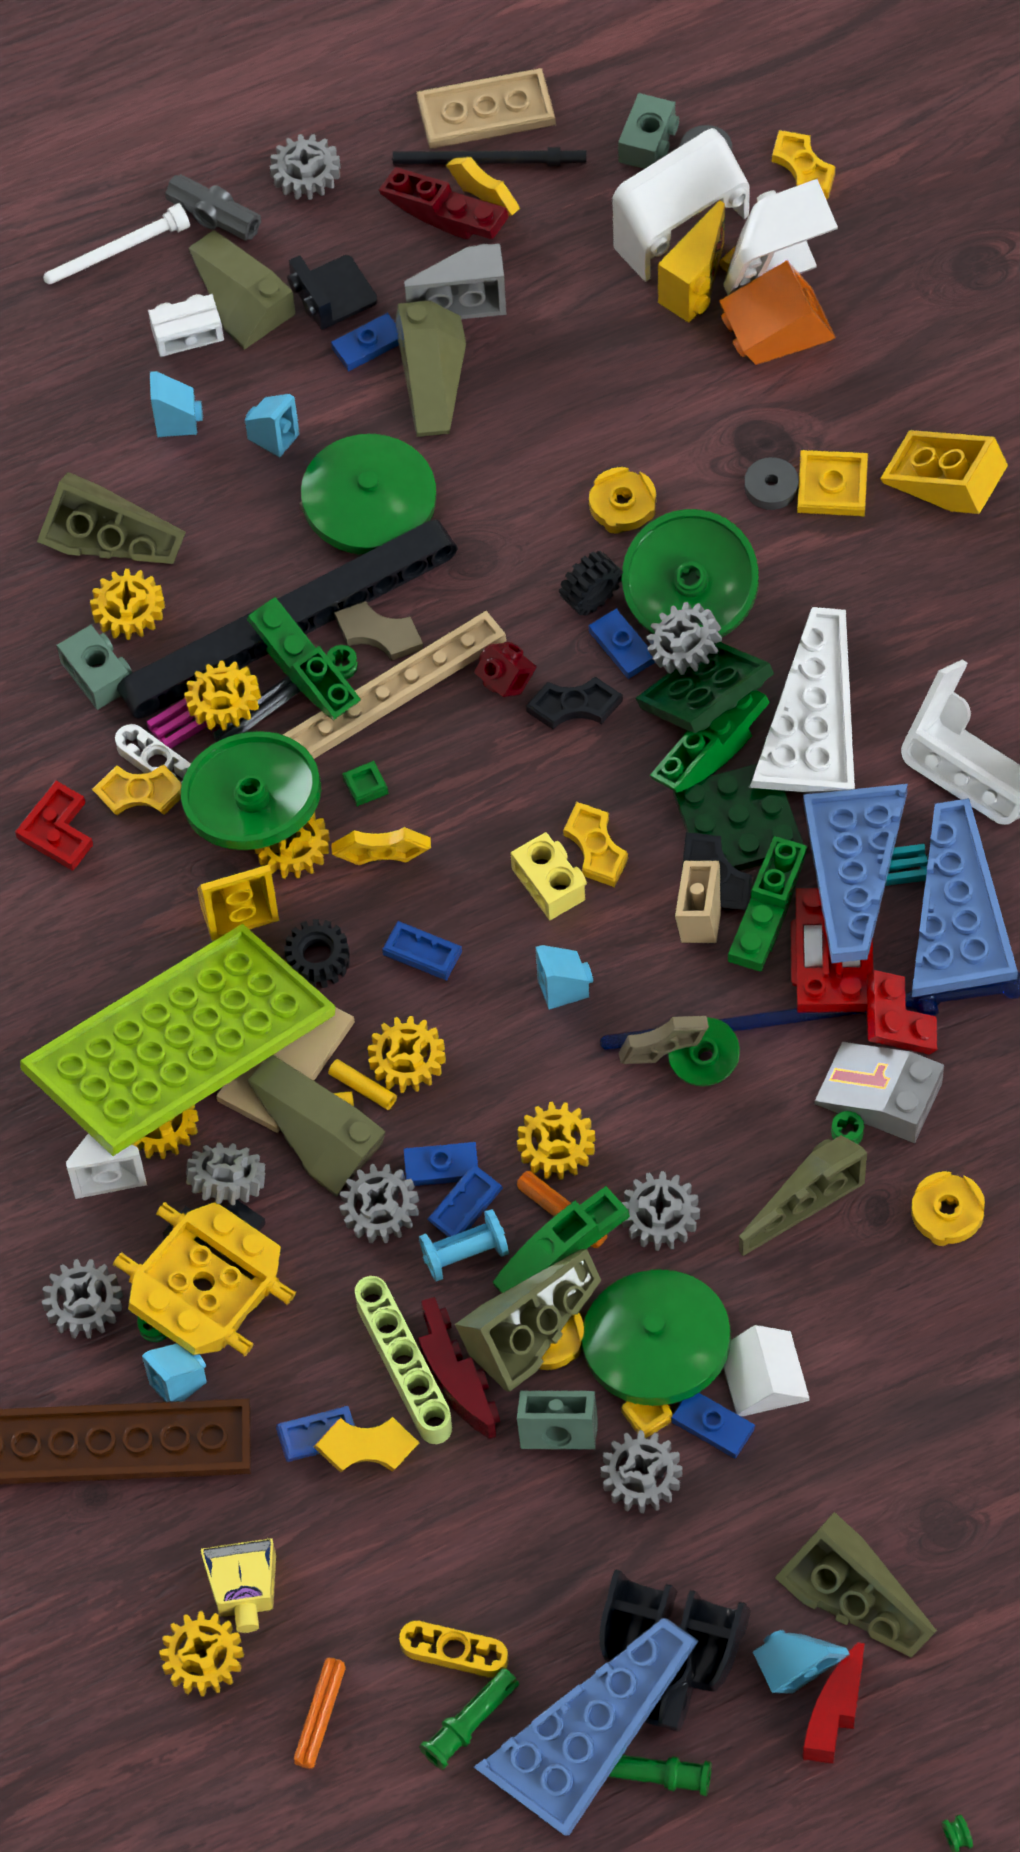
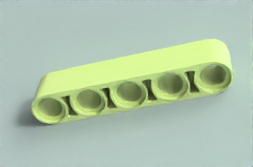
M377 1276L364 1277L355 1287L358 1313L420 1436L430 1444L443 1443L452 1433L449 1407L386 1283ZM371 1294L381 1296L378 1301L372 1303L364 1300L366 1296ZM388 1324L397 1327L391 1333L379 1331L382 1326ZM402 1355L412 1358L406 1364H398L395 1362V1359ZM417 1386H424L428 1389L422 1395L410 1393L411 1389ZM433 1417H439L444 1420L442 1424L435 1427L426 1424L427 1420Z

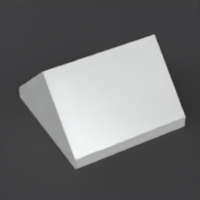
M88 1133L66 1161L75 1199L147 1185L139 1149L134 1145H130L115 1156H112Z
M754 1325L731 1340L729 1355L723 1368L737 1415L742 1417L809 1401L808 1391L791 1331Z

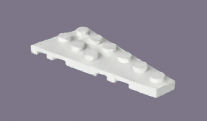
M812 607L749 788L809 793L855 789L846 610Z

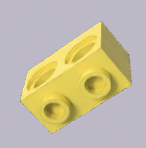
M545 832L512 851L511 865L514 873L550 921L585 901V885H587V881L582 871L577 866L573 868L567 861L568 856L559 841L553 842L548 833ZM539 859L548 860L545 864L535 863ZM557 885L567 886L564 890H556L553 887Z

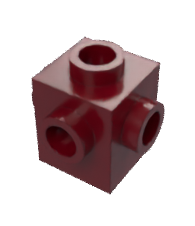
M506 642L487 646L479 656L480 662L474 673L483 680V685L487 689L499 693L502 697L520 695L523 692L537 666L523 655L524 652L519 646Z

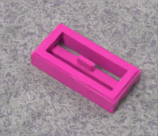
M184 698L148 720L147 726L156 739L172 749L206 728L207 722L205 721L200 725L196 723V720L191 722L195 716H190L186 699ZM178 727H183L182 729H180V730H178L177 732L173 733V734L170 735L169 737H167V738L165 737L166 734L170 733L171 731L175 730L176 728H178Z

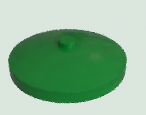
M380 434L353 435L328 445L310 462L302 480V508L308 524L322 540L342 551L363 555L430 521L436 505V483L428 462L409 444Z
M699 509L673 511L647 524L630 544L622 568V586L628 607L640 625L651 634H655L651 624H660L662 621L659 614L664 613L668 616L671 614V606L674 605L678 610H682L684 602H688L692 609L699 603L704 610L709 609L721 626V630L718 633L723 638L736 629L749 614L755 602L759 586V569L756 555L744 533L728 519L716 513Z
M263 731L236 734L212 744L191 763L181 785V802L186 819L192 829L200 837L214 845L235 850L264 848L289 838L310 820L321 796L319 771L309 751L303 745L287 736Z
M646 1270L619 1279L608 1286L594 1300L583 1323V1351L586 1363L594 1378L603 1388L616 1397L640 1405H668L698 1394L719 1375L730 1351V1324L722 1301L705 1283L678 1271Z

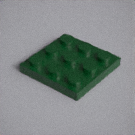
M718 642L714 643L718 652L707 655L709 659L708 664L700 661L697 663V671L694 672L691 667H687L683 675L675 668L671 674H666L638 695L636 700L642 710L696 734L698 731L708 728L712 721L723 712L733 709L738 704V701L748 693L762 687L764 681L770 678L774 672L769 662Z
M757 764L709 776L696 785L678 793L673 791V796L686 832L722 836L721 842L724 855L729 863L739 871L762 865L774 836L804 845L784 790L749 788Z

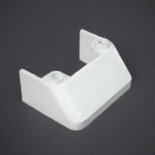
M716 129L704 131L624 181L613 194L614 249L645 282L651 279L650 259L655 256H661L668 250L671 230L719 200L725 203L726 208L732 207L743 219L749 216V183L725 138Z
M818 179L777 194L775 190H771L757 197L758 202L753 206L738 237L723 284L727 295H730L786 260L800 274L817 267L806 240L838 228Z
M960 660L938 671L902 744V757L908 766L959 799L969 798L973 808L993 821L1003 825L1010 824L1020 818V765L965 730L971 716L970 707L965 699L954 693L968 664L964 660Z

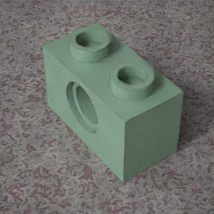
M638 93L618 141V161L620 163L645 169L668 154V139L670 135L676 134L680 120L679 116H675V102Z
M89 625L57 644L61 664L97 710L120 697L117 686L125 677L132 674V671L122 656L117 658L112 652L114 650L112 643L104 633L99 635L95 628ZM95 664H103L99 667H92Z
M520 1391L517 1424L521 1449H595L598 1426L595 1391Z

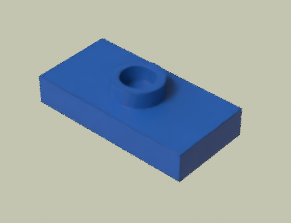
M388 313L331 342L332 350L348 372L399 346L396 323Z
M617 608L588 625L589 633L627 679L656 663L649 653L646 643Z
M397 921L382 952L386 957L447 981L462 953V946Z
M476 1142L404 1148L406 1180L412 1179L414 1186L459 1182L473 1164L478 1166Z
M473 1164L427 1220L447 1237L469 1230L503 1187L477 1165Z
M701 1393L683 1400L671 1418V1423L734 1459L737 1458L755 1430V1424Z
M349 1406L277 1424L276 1430L286 1462L320 1454L314 1448V1445L340 1418L348 1424L355 1426Z

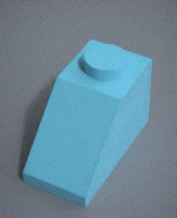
M157 371L150 372L151 404L157 437L196 435L197 421H203L202 402L195 401L193 388Z
M290 394L264 397L257 407H252L245 418L248 440L281 457L299 436L295 397Z
M545 945L535 947L537 979L549 1010L589 998V983H593L592 972L588 962H581L577 951Z
M177 1343L147 1351L142 1355L149 1384L165 1402L184 1401L207 1383L204 1371L206 1367L205 1361L200 1355L191 1354Z
M783 1630L768 1635L763 1640L765 1644L753 1651L771 1692L790 1694L850 1655L845 1647L804 1634L785 1633Z

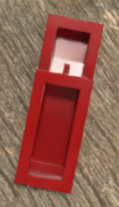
M856 1643L849 1651L850 1655L840 1661L823 1687L808 1724L803 1748L804 1760L833 1764L838 1727L854 1729L864 1657V1643Z

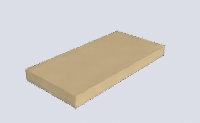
M542 68L417 92V101L430 149L556 125Z
M335 1007V1016L273 1055L314 1081L355 1023L354 1016ZM262 1061L223 1086L216 1097L219 1103L278 1133L280 1131L279 1126L274 1118L270 1117L248 1083V1079L264 1062Z

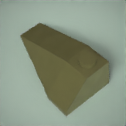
M215 230L189 247V252L202 281H204L209 295H213L223 329L244 350L296 314L293 291L272 270Z
M431 300L399 303L396 315V329L416 436L450 434L466 347L461 316Z
M67 472L58 484L37 542L67 555H97L99 558L119 557L131 558L134 561L173 564L186 532L104 487Z
M274 1055L267 1058L248 1079L249 1085L270 1117H273L289 1146H292L308 1175L336 1197L347 1186L346 1180H352L356 1176L357 1170L362 1169L383 1144L385 1130L357 1108Z
M842 1135L832 1141L827 1139L820 1142L740 1234L739 1252L742 1256L865 1184L867 1161L865 1149Z
M582 1248L480 1305L456 1323L455 1326L470 1357L505 1391L510 1392L537 1372L544 1362L541 1358L552 1343L557 1344L563 1335L560 1331L572 1314L577 1315L601 1282V1278L588 1250Z
M835 1512L775 1577L803 1604L813 1609L819 1607L837 1616L835 1620L845 1625L851 1623L869 1632L871 1638L909 1657H912L937 1631L866 1541Z

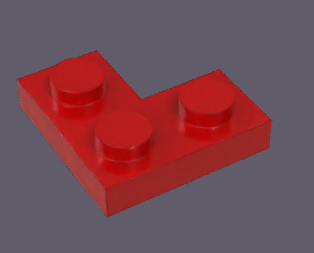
M55 781L15 831L17 839L74 871L93 846L92 838L69 826L70 822L85 805L84 796Z
M877 970L867 974L868 1041L929 1055L937 1050V1017L906 1010L905 977Z

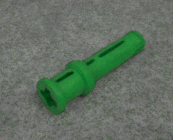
M501 1668L493 1679L455 1717L445 1718L442 1722L443 1727L428 1742L423 1741L419 1745L424 1756L434 1766L444 1770L448 1766L447 1760L461 1746L466 1747L471 1742V1734L520 1685L518 1680H514L516 1677L507 1669Z
M622 1755L608 1777L662 1784L665 1789L672 1792L676 1788L699 1791L701 1796H707L711 1780L712 1762L704 1761L703 1764L680 1761L679 1757L676 1756L668 1757V1760L664 1761Z

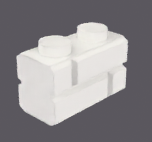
M212 294L206 296L193 295L187 301L176 304L162 303L156 306L155 309L148 311L151 329L160 357L224 341L221 320Z

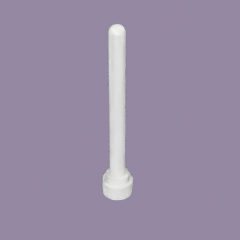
M178 203L167 208V213L163 214L162 219L46 272L43 277L44 281L47 284L56 283L167 230L170 232L175 230L177 232L183 231L190 227L189 219L181 204Z

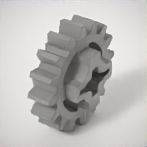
M299 134L298 141L293 142L292 139L287 138L286 147L276 146L277 154L271 155V178H274L276 188L282 187L284 195L293 191L295 199H299L301 194H306L310 200L314 192L321 196L325 195V186L331 189L334 188V179L340 178V158L336 154L335 146L328 147L327 139L324 138L320 142H316V136L312 134L309 140H304L303 135Z
M684 602L682 610H678L674 605L671 606V614L668 616L664 613L659 614L662 620L661 623H652L651 628L655 634L647 636V640L651 644L647 649L660 668L664 667L670 674L677 668L681 675L685 673L687 667H691L694 672L697 671V663L700 661L708 664L709 659L707 655L718 652L714 643L722 641V637L718 633L721 630V626L709 609L704 610L699 603L692 609L688 602Z
M217 1143L213 1149L205 1145L203 1146L202 1153L194 1151L192 1159H188L186 1183L192 1185L193 1193L203 1192V1200L213 1197L216 1204L219 1205L223 1200H228L231 1205H235L237 1199H241L246 1203L249 1202V1195L257 1197L259 1196L260 1189L264 1188L265 1163H259L260 1156L258 1154L249 1156V1148L247 1147L237 1150L234 1143L229 1148H224L221 1143Z
M371 1164L370 1173L365 1174L361 1169L357 1170L359 1178L357 1181L346 1180L350 1191L340 1192L341 1200L345 1204L340 1205L339 1208L342 1216H346L344 1219L346 1227H354V1233L357 1238L367 1233L369 1243H373L376 1236H381L384 1243H388L389 1234L391 1233L401 1238L400 1228L402 1226L412 1228L413 1224L409 1216H418L419 1214L417 1206L414 1205V1203L419 1202V1196L417 1191H412L415 1188L412 1179L404 1181L405 1175L401 1169L392 1174L389 1164H386L382 1171H377L375 1164ZM399 1192L403 1195L402 1208L396 1202L399 1198ZM357 1199L360 1200L361 1204L363 1205L360 1209V1215H358L356 1212Z
M661 1171L659 1179H654L650 1173H646L645 1183L635 1179L633 1181L634 1191L625 1190L624 1200L626 1202H622V1204L628 1209L630 1217L622 1225L623 1227H630L629 1237L631 1239L637 1236L641 1237L642 1247H645L650 1241L654 1242L655 1251L660 1250L661 1243H667L670 1249H674L675 1239L678 1238L685 1243L687 1242L686 1230L689 1232L696 1231L695 1220L700 1219V1208L696 1207L698 1205V1195H690V1183L680 1186L679 1175L676 1174L672 1180H667L665 1171ZM660 1202H663L664 1210L661 1213V1219L658 1220L657 1209H659Z
M75 1259L73 1263L74 1268L68 1269L67 1266L62 1264L60 1265L62 1272L60 1276L55 1274L49 1275L53 1286L43 1287L46 1299L42 1300L44 1311H49L46 1314L49 1323L57 1322L56 1326L59 1333H63L69 1328L71 1337L76 1338L79 1331H84L88 1339L91 1338L92 1329L97 1328L99 1332H105L104 1322L107 1321L115 1324L116 1318L113 1311H122V1304L118 1299L123 1297L121 1286H117L118 1279L116 1274L108 1275L107 1265L103 1264L98 1269H95L94 1260L89 1259L86 1266H81L79 1260ZM103 1287L107 1292L105 1302H103L100 1297L102 1294L101 1289ZM60 1295H62L65 1300V1302L63 1303V1310H61L59 1307Z
M639 1430L637 1439L632 1440L631 1436L625 1433L624 1444L621 1445L616 1441L611 1443L613 1454H603V1463L606 1465L601 1467V1477L606 1478L603 1481L604 1491L614 1490L611 1494L613 1503L623 1499L625 1500L624 1508L626 1511H629L632 1505L636 1504L638 1505L639 1512L644 1513L645 1507L648 1504H651L654 1510L657 1511L659 1510L660 1499L668 1503L672 1501L670 1490L679 1491L680 1481L677 1478L682 1477V1466L676 1465L680 1462L679 1453H669L671 1451V1442L669 1440L659 1444L658 1433H654L650 1439H645L643 1430ZM626 1456V1464L620 1466L619 1471L616 1472L620 1461ZM641 1468L644 1473L648 1472V1474L642 1475L640 1471L635 1470ZM664 1472H667L664 1481L657 1487V1479L663 1477Z

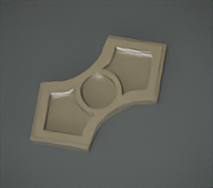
M366 601L335 612L336 622L347 646L366 644L377 647L385 652L391 661L423 649L422 640L411 617L393 619L381 616L373 611Z
M707 1016L672 1017L666 1024L655 1030L637 1035H628L619 1051L620 1062L623 1064L656 1063L662 1056L672 1051L697 1046L709 1027Z

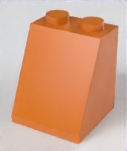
M788 260L720 300L725 312L721 315V318L730 332L734 331L737 337L733 340L735 348L742 358L748 356L755 365L820 345L836 338L812 287Z

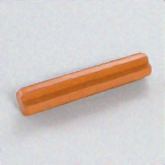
M531 1171L524 1172L517 1181V1187L520 1191L554 1217L571 1204V1202ZM607 1234L594 1243L592 1247L599 1248L606 1241Z
M327 1658L324 1662L294 1756L295 1764L300 1767L312 1769L315 1766L345 1672V1663L339 1659Z

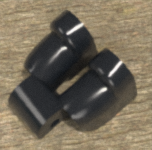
M614 1570L599 1632L600 1650L607 1663L626 1650L628 1645L661 1619L670 1618L677 1596V1591L673 1585L666 1584L664 1591L646 1587L630 1581L621 1570ZM689 1591L680 1628L698 1642L644 1723L680 1731L687 1715L693 1688L715 1692L725 1682L733 1666L740 1639L744 1637L751 1610L746 1603L739 1602L735 1610L705 1601L696 1591Z

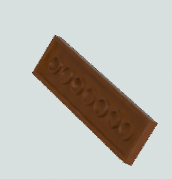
M249 1399L0 1409V1484L251 1474V1404Z

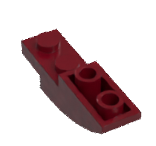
M398 167L393 169L379 189L383 197L410 215L466 240H469L473 234L493 240L509 218L507 208L452 192L448 182Z
M435 1297L422 1300V1314L429 1335L418 1338L419 1350L443 1397L471 1427L488 1439L496 1437L495 1423L500 1422V1417L494 1400L487 1402L484 1390L489 1389L483 1368L476 1369L472 1357L463 1360L458 1341H450L447 1330L451 1329L452 1325L446 1307L439 1309Z

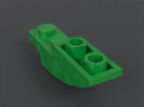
M276 597L248 615L247 621L268 646L266 650L300 691L334 721L361 702V698L321 647L318 646L316 648Z
M758 690L751 691L739 700L733 709L723 712L714 719L705 730L698 731L696 734L687 731L650 774V777L676 793L706 779L728 762L752 737L749 727L770 703L767 696Z
M776 836L773 837L752 888L750 902L729 950L728 962L762 972L769 952L773 951L787 914L807 852L806 845Z
M607 1186L580 1205L576 1200L573 1201L521 1247L494 1279V1286L502 1294L582 1248L588 1249L630 1217L628 1209Z

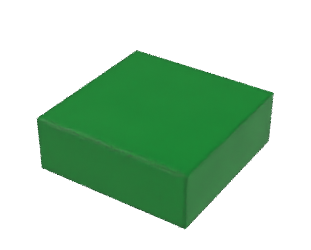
M374 761L342 773L343 781L357 807L389 794L388 787Z

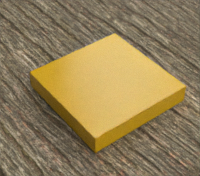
M801 450L797 513L865 516L868 453Z

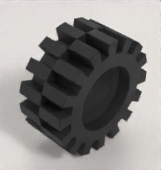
M591 552L589 557L584 556L581 558L580 564L575 563L572 566L574 568L572 572H567L565 575L567 579L561 582L562 588L559 589V593L579 615L582 616L583 614L586 616L590 612H596L598 606L603 607L606 604L605 600L607 598L611 599L614 596L612 592L617 591L620 587L618 583L622 582L621 575L623 571L604 552Z
M313 919V926H308L307 921L301 923L302 930L295 926L291 930L292 937L288 935L286 938V946H284L286 962L315 988L316 982H321L322 988L328 987L327 980L329 979L333 984L339 981L338 974L344 977L346 967H349L350 963L349 947L345 933L341 934V928L337 925L332 928L331 922L327 920L324 921L323 926H320L319 919ZM325 945L330 949L331 954L323 962L311 963L304 958V952L310 946Z

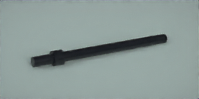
M547 147V150L393 151L392 159L393 164H448L454 158L472 157L476 164L547 163L548 167H561V163H587V150H561V147Z

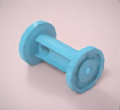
M493 1209L484 1212L485 1224L432 1243L427 1234L419 1236L424 1263L427 1264L435 1282L443 1279L442 1267L492 1248H495L501 1257L509 1254L504 1229L501 1227Z

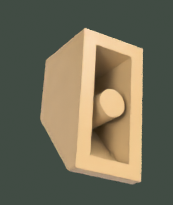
M684 861L675 913L681 942L716 943L721 917L719 861Z

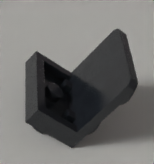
M301 255L289 260L290 274L287 275L288 283L295 294H299L305 311L309 317L313 316L321 330L367 310L378 302L376 293L350 255H343L311 271Z

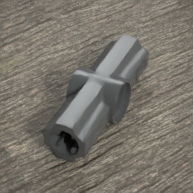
M182 174L179 176L174 175L169 181L165 192L166 200L175 205L180 203L183 209L191 212L202 226L208 229H214L218 226L245 241L248 239L252 240L257 234L261 224V215L234 202L232 196L225 189L214 185L209 189Z

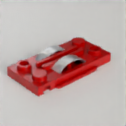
M796 888V919L791 921V983L797 987V1013L867 1012V974L874 970L873 938L867 960L832 963L819 889Z

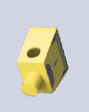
M273 1539L201 1549L204 1566L220 1616L235 1615L237 1632L249 1633L258 1630L257 1612L273 1609L276 1553Z

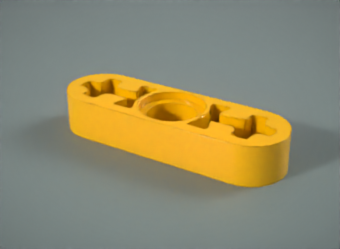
M422 1621L409 1622L400 1632L401 1649L408 1658L485 1677H494L501 1668L506 1669L508 1666L507 1648L501 1641L494 1638ZM416 1633H422L424 1641L434 1643V1636H439L436 1644L437 1653H431L432 1645L422 1642L419 1643L418 1648H413L411 1640L408 1638H415ZM451 1640H458L464 1644L465 1650L460 1657L450 1658L443 1652L444 1645ZM471 1645H476V1654L487 1656L490 1650H494L497 1653V1658L501 1660H494L490 1666L485 1664L484 1657L474 1655V1662H468L471 1657Z

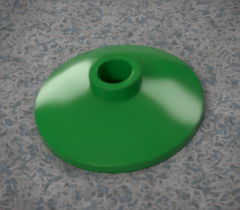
M707 1017L709 1027L697 1046L685 1047L668 1053L673 1071L686 1083L695 1086H711L726 1079L736 1068L740 1056L739 1041L732 1028L721 1020ZM703 1052L712 1053V1057L709 1060H700V1055Z

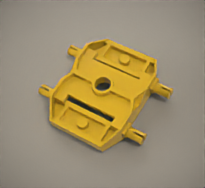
M164 1202L159 1207L156 1215L173 1225V1230L143 1265L136 1263L123 1252L113 1262V1266H116L130 1276L129 1282L132 1285L128 1310L193 1355L221 1351L228 1344L243 1354V1356H246L254 1343L236 1332L246 1316L270 1293L286 1305L292 1301L296 1294L295 1291L281 1283L279 1278L276 1277L281 1246L222 1205L216 1204V1202L189 1211L187 1214H181ZM199 1237L255 1277L252 1280L249 1279L238 1268L230 1266L213 1254L209 1248L200 1245L194 1239ZM200 1278L206 1279L212 1283L213 1288L201 1291L194 1286L193 1282Z

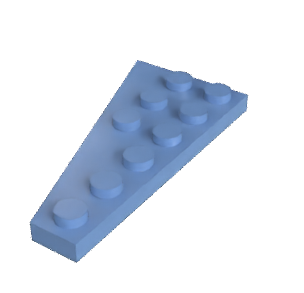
M907 784L803 795L804 811L832 963L868 959L907 797Z
M969 798L937 803L934 807L912 997L1017 980V967Z
M666 1618L661 1619L628 1645L627 1649L609 1663H605L595 1671L596 1673L581 1685H577L535 1718L528 1727L515 1737L507 1740L501 1745L500 1749L487 1759H483L474 1768L563 1835H570L698 1641Z

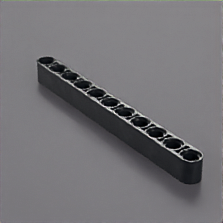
M431 520L278 598V600L306 635L335 620V612L365 601L368 603L446 563L456 554L458 547L439 520ZM251 613L125 677L118 684L117 691L133 716L138 719L145 718L184 698V693L189 691L187 682L196 681L194 674L196 671L203 674L207 672V664H210L214 669L218 668L220 661H224L225 667H230L235 661L240 669L268 655L266 651L268 646L247 621L248 615Z

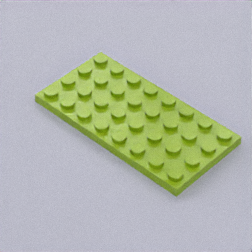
M241 924L20 1060L21 1071L112 1156H115L335 1016L336 1006L244 924Z

